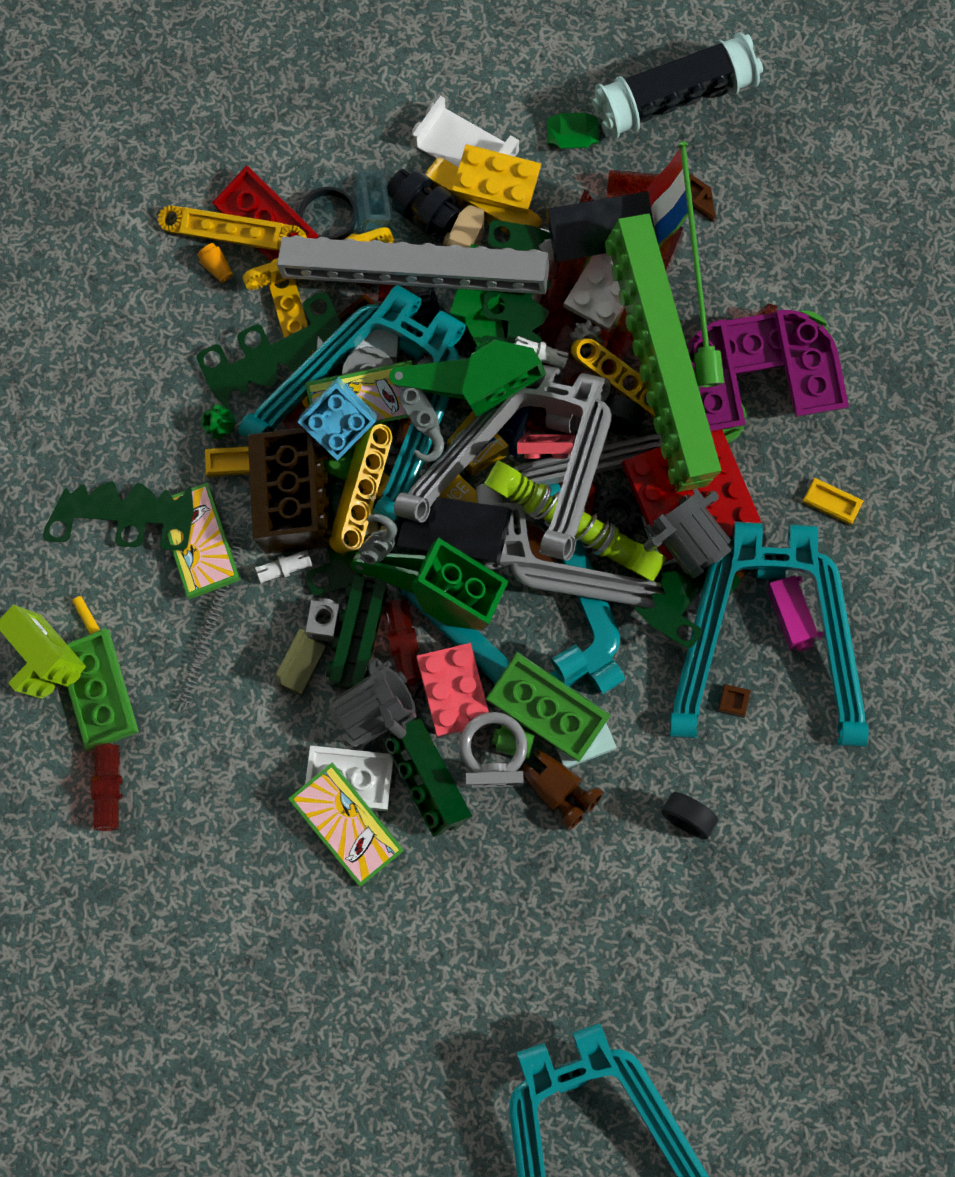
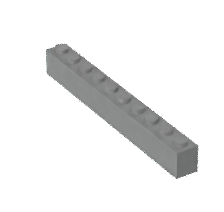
M298 235L282 237L277 263L281 277L290 279L546 294L549 273L548 252L536 249L517 251L512 248L500 250L489 249L483 246L466 248L459 245L436 246L431 243L416 245L406 242L383 243L378 240L365 242L349 238L344 240H331L326 237L314 239Z

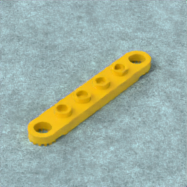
M168 205L163 207L164 209H161L160 214H158L159 226L170 233L280 251L282 237L298 233L299 236L307 238L306 233L295 225ZM171 213H176L177 222L173 226H168L166 224L167 216Z
M386 227L359 235L352 234L345 238L365 242L378 240L383 243H393L394 241L390 229ZM278 258L274 259L271 263L248 270L242 277L248 290H254L255 288L258 290L259 287L263 288V285L266 286L269 283L274 285L290 278L281 277L277 266Z
M289 279V285L283 289L269 283L283 337L285 338L308 327L295 279ZM308 396L302 401L305 410L310 406Z

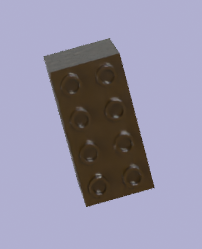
M304 428L248 435L253 540L265 554L330 547L329 539L332 536L333 525L328 519V512L332 511V502L330 496H327V486H330L331 481L329 471L325 470V461L329 460V452Z

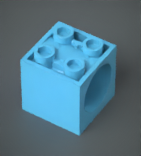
M337 377L301 414L298 423L338 461L376 422L377 414L347 384Z

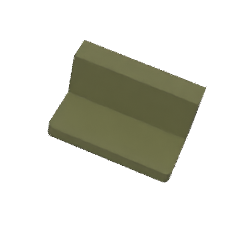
M300 628L275 675L277 686L303 696L327 649L326 645L306 637L305 630Z

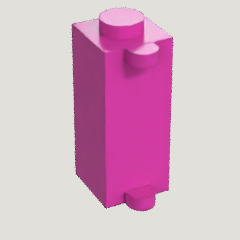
M796 575L771 582L767 592L789 651L797 648L798 652H802L814 646L813 643L823 639L824 636L823 631L817 632L799 585L804 582L802 576L796 577Z

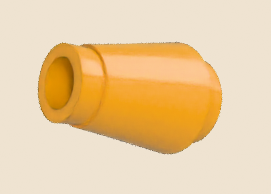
M210 243L198 252L199 263L220 283H224L234 275L219 246L216 247L214 243Z

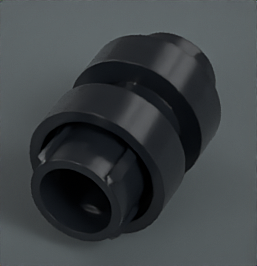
M400 169L391 178L385 190V194L393 199L391 208L404 218L415 215L414 225L427 235L437 231L442 236H446L447 232L450 233L456 219L461 212L460 209L454 206L455 196L442 186L432 190L433 180L420 170L410 174L405 169Z

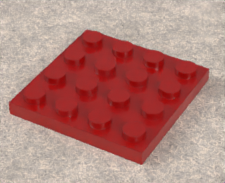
M719 430L711 432L722 471L713 478L708 486L697 489L702 496L711 491L717 492L718 500L706 508L730 538L732 537L734 522H762L724 432ZM661 447L621 462L647 525L652 526L655 524L653 522L662 514L665 516L680 504L678 501L685 495L692 496L694 494V489L676 493L674 485H671L668 478L669 465L667 459H664L662 456ZM663 543L657 547L658 552L667 558L665 562L675 559Z

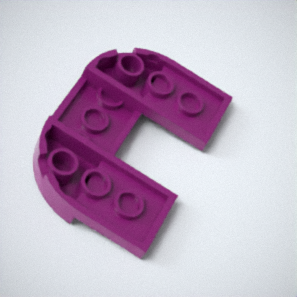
M777 310L774 313L726 321L722 319L707 325L709 346H715V350L721 351L724 385L699 388L710 431L746 425L737 383V374L785 367L794 417L848 408L849 404L838 350L827 329L808 318L809 315L793 310ZM702 329L686 344L695 378L693 354L699 352L698 348L704 347Z

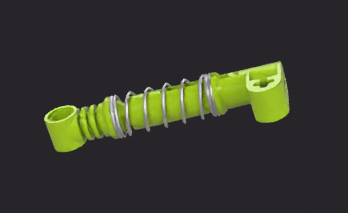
M497 460L484 485L498 494L509 498L511 501H515L516 504H521L525 513L534 517V519H544L545 524L549 527L560 493L557 492L551 497L550 486L544 483H533L531 479L522 476L514 468ZM583 510L575 541H582V546L584 548L592 547L594 554L601 557L607 556L640 577L654 582L667 558L655 550L647 552L643 544L635 542L619 533L618 527L614 524L609 523V521L602 523L596 519L597 514L591 516Z

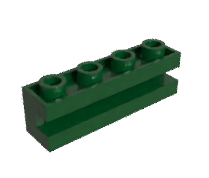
M354 575L353 584L348 583L345 593V599L348 600L347 608L341 610L339 625H342L340 635H335L332 651H335L336 654L334 662L329 661L326 671V677L329 678L332 687L349 690L367 678L369 663L372 658L388 591L386 582L376 580L375 583L366 582L365 577Z
M421 718L405 724L406 735L401 739L389 731L382 738L386 750L393 759L399 775L404 780L432 836L441 835L448 828L450 831L455 830L469 820L472 814Z

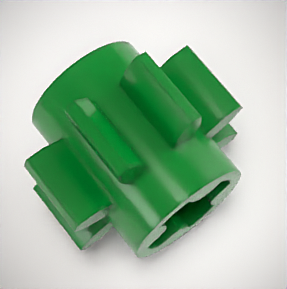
M213 404V409H207L203 413L201 425L206 430V434H211V438L223 439L224 434L229 435L233 431L235 418L231 410L226 409L225 406Z

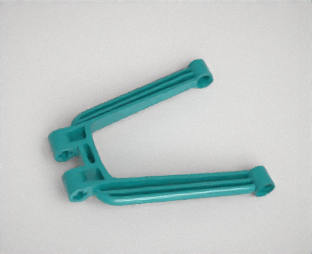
M396 285L382 305L369 304L355 311L258 407L254 414L249 413L244 417L239 426L238 433L248 439L250 434L273 432L277 425L308 396L305 383L326 378L373 331L385 330L399 336V350L417 361L430 356L435 363L460 359L458 352L453 346L461 339L466 324L444 311H440L429 327H424L411 319L421 305V298ZM424 393L436 412L440 424L450 397ZM412 421L387 486L382 493V497L375 505L373 513H371L388 517L396 524V527L403 518L396 516L394 513L395 500L400 493L408 494L417 482L425 462L418 459L414 451L418 450L420 453L427 455L432 444V440L420 432Z
M558 483L548 485L551 487V497L557 492L560 493L561 487ZM577 540L573 556L568 561L562 560L563 564L594 570L587 551L582 546V541ZM401 589L402 592L400 593L402 596H407L410 602L455 646L471 643L477 667L494 684L497 683L510 661L478 630L444 625L423 612L415 594ZM576 596L594 641L583 652L574 644L553 657L551 662L555 670L550 674L569 687L588 676L599 694L603 695L625 681L622 670L612 659L620 645L619 628L606 600Z
M734 522L732 531L733 549L717 563L714 564L713 562L710 564L707 570L694 624L702 629V635L693 647L687 649L674 700L673 712L670 713L671 731H669V736L698 738L696 727L698 726L700 704L734 574L739 570L758 568L756 579L781 580L785 578L786 570L803 572L812 578L838 713L837 733H840V738H837V745L867 747L869 727L868 722H865V710L840 573L831 558L818 552V526L789 524L788 548L762 547V523ZM692 629V633H691L690 640L694 637V630H693V629Z
M600 1022L572 1032L580 1059L553 1068L545 1043L516 1052L525 1078L514 1089L509 1100V1116L517 1177H546L538 1118V1107L541 1101L558 1091L562 1094L587 1085V1080L604 1076H614L619 1080L677 1177H709L640 1061L628 1051L610 1049Z

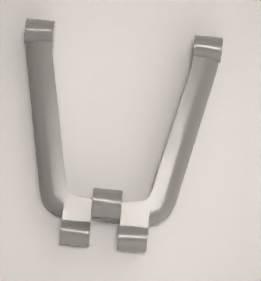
M543 365L546 372L545 376L476 417L413 485L408 494L400 493L397 496L394 504L395 515L423 523L428 518L430 507L436 498L439 497L517 410L525 406L543 407L547 413L545 421L547 429L568 434H575L577 432L552 522L542 538L541 550H539L540 554L568 561L575 551V535L611 423L610 408L604 403L610 393V380L582 373L578 376L572 387L562 385L563 372L561 368Z
M660 433L603 445L595 474L623 468L621 464L623 460L661 447ZM571 454L565 459L550 457L520 464L513 468L520 472L522 476L531 479L533 483L556 484L563 482ZM484 484L476 488L478 503L512 509L500 563L483 561V565L490 570L510 568L512 575L517 581L535 589L647 608L655 607L651 596L652 593L665 595L662 584L658 582L537 559L530 550L525 510L521 504H516L515 501H511L509 498L498 494ZM700 591L684 613L693 612V615L697 614Z

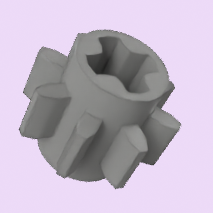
M587 320L586 323H576L574 332H569L571 339L574 340L571 345L576 340L587 336L588 338L586 339H592L600 344L604 341L599 335L602 332L599 325L592 327L590 320ZM585 343L581 346L580 350L583 355H586L587 352H591V347Z

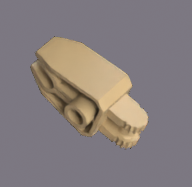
M468 205L462 210L456 219L451 233L447 232L443 246L459 245L470 248L471 243L483 246L481 240L484 235V209Z

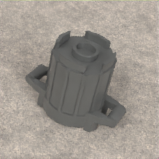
M697 488L693 490L694 494L692 496L687 494L678 501L680 504L665 516L662 514L653 521L655 524L652 526L648 524L645 527L652 538L643 545L647 552H651L663 543L686 574L689 573L693 579L704 572L703 569L713 562L714 564L717 563L733 549V546L730 544V538L706 508L718 500L717 492L711 491L702 496Z
M373 658L369 663L371 676L334 698V702L329 705V712L333 723L338 720L341 722L346 730L342 737L354 747L360 744L365 745L388 730L401 739L406 735L405 724L417 717L414 701L405 685L407 679L401 671L396 674L394 670L389 668L392 666L389 661L382 663L378 658Z

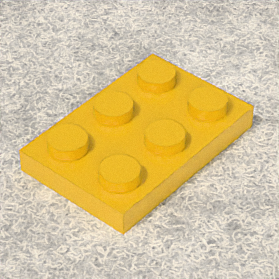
M465 144L452 188V194L528 214L541 163Z

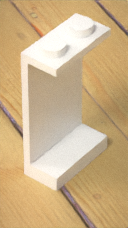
M442 96L439 97L436 103L432 102L429 105L425 114L426 117L422 122H418L414 126L411 134L414 147L435 159L437 157L444 158L459 167L465 144L511 156H516L519 152L518 139L511 135L506 142L498 139L445 108V98Z

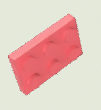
M524 434L517 442V454H524V458L527 459L541 458L543 454H552L554 459H565L572 453L577 434Z
M471 643L416 656L437 738L463 732L465 726L473 718L489 712Z

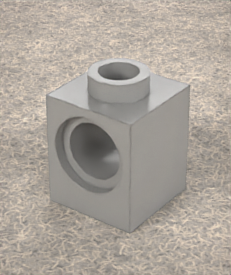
M320 598L318 601L311 600L306 626L308 638L327 642L334 641L340 615L339 604H335V601L326 598ZM326 614L331 617L330 621L326 624L316 622L320 615Z

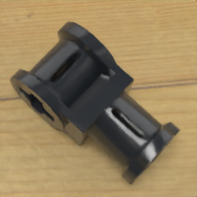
M429 287L427 291L415 293L416 296L421 298V305L414 318L417 323L426 328L429 327L428 322L431 324L439 313L434 287Z

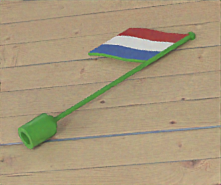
M681 141L678 144L679 150L669 165L651 182L646 191L649 193L659 249L680 228L687 216L689 217L704 346L698 348L699 352L693 354L698 388H709L724 385L721 351L715 350V346H709L686 153L688 143Z

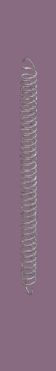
M247 525V528H246V529H245V528H237V529L247 530V529H248V525ZM236 529V532H237V533H234V535H235V534H243L244 536H246V534H244V533H239V532L237 531V529ZM235 535V537L233 538V541H234V542H232L231 545H232L233 543H238V544L243 545V544L240 543V542H236L234 539H235V538H238V539H242L243 541H244L245 539L240 538V537H237V536ZM233 546V547H230V549H231V548H238L239 550H242V549L239 548V547H234V546ZM215 590V592L217 593L215 595H221L223 597H226L225 595L219 594L217 590ZM218 598L213 599V600H220V601H222V602H225V601L222 600V599H218ZM213 601V604H211V607H212L211 609L218 610V611L221 612L220 609H216V608H214L212 605H219V606H221V607H223V605H221V604H216V603ZM213 612L209 613V614H214V615L220 616L219 614H216V613H213ZM207 614L209 617L207 619H213L215 621H218V619L211 618L209 614ZM207 621L208 623H204V625L212 624L214 626H217L216 624L210 623L209 621ZM206 625L205 628H203V633L213 635L212 633L206 632L204 629H211L215 631V629L209 628ZM205 636L201 637V638H206V639H208V640H212L211 638H208V637H205ZM199 638L201 641L199 643H205L207 645H210V643L204 642L201 640V638ZM199 645L200 647H197V648H204V649H206V650H209L208 648L202 647L201 645ZM197 649L198 652H195L196 656L193 657V659L201 658L205 660V658L198 656L196 653H203L205 655H207V653L201 652ZM194 659L193 662H191L192 665H193V666H191V667H195V668H199V669H202V668H201V667H198V666H195L193 663L196 662V663L204 664V663L199 662V661H197V660H195V659ZM192 670V671H189V672H188V674H189L190 676H187V677H186L187 679H188V677H194V678H196V679H199L198 677H195V676L191 675L190 672H195V673H197V674H201V673ZM188 679L189 681H185V684L187 686H183V688L191 687L195 689V687L188 685L186 682H192L195 684H197V682L191 681L190 679ZM185 689L184 691H182V694H183V695L180 696V698H181V697L192 698L191 696L185 695L183 692H190V693H194V692ZM182 699L183 701L186 702L185 707H184V709L182 710V711H184L185 708H186L187 703H191V702Z

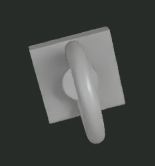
M487 712L473 718L465 726L459 745L462 760L472 772L466 773V788L523 786V771H517L524 762L527 753V739L523 728L515 719L499 712ZM490 723H497L507 727L512 732L516 741V751L509 763L479 764L475 760L471 751V740L474 733L480 727Z

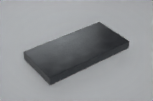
M648 191L545 209L555 263L606 254L605 241L620 218L650 214L655 232Z
M437 497L430 507L428 518L423 523L403 518L397 546L404 549L428 552L432 543L440 538L474 560L500 563L512 509L509 507Z

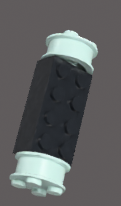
M738 32L734 35L733 39L725 42L720 39L716 40L712 47L630 76L626 80L618 76L615 82L605 86L597 84L592 105L597 114L600 113L603 120L601 125L605 136L617 139L620 133L627 130L638 131L640 123L652 119L655 113L662 111L663 114H668L676 110L677 105L686 103V105L695 104L701 100V96L707 94L710 97L719 95L724 91L725 87L732 95L738 94L739 89L746 86L755 88L759 85L763 66L760 59L755 56L750 35Z

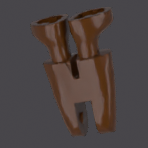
M539 750L533 757L545 770L539 775L532 767L525 764L520 771H523V777L529 786L552 812L557 808L563 814L562 826L567 831H570L585 817V813L570 803L566 796H572L582 809L589 813L601 800L604 792L598 787L588 791L582 789L579 786L583 781L582 778L553 757Z

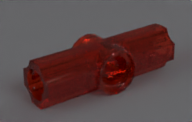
M401 599L392 600L384 604L386 621L389 628L387 634L391 656L394 657L397 673L401 671L407 679L405 685L415 684L421 680L416 659L419 648L415 628H412L408 602Z
M111 743L95 746L94 775L91 777V797L94 801L93 825L95 831L119 830L120 800L123 797V794H120V785H123L122 775L120 774L121 751L119 745Z

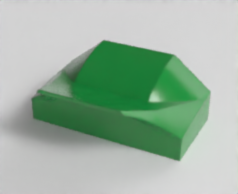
M559 113L547 118V145H557L560 149L588 148L590 145L599 144L598 117L588 113Z

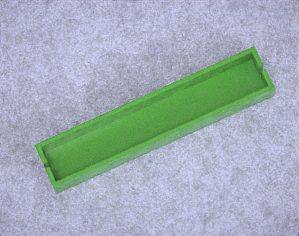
M650 214L620 218L605 241V249L607 255L612 258V275L614 280L618 281L620 287L619 300L626 309V326L628 331H632L633 351L636 357L639 356L641 363L640 377L647 385V402L650 408L653 407L655 414L654 427L656 432L660 433L662 440L661 453L663 458L668 461V478L671 485H674L676 493L706 487L722 470Z

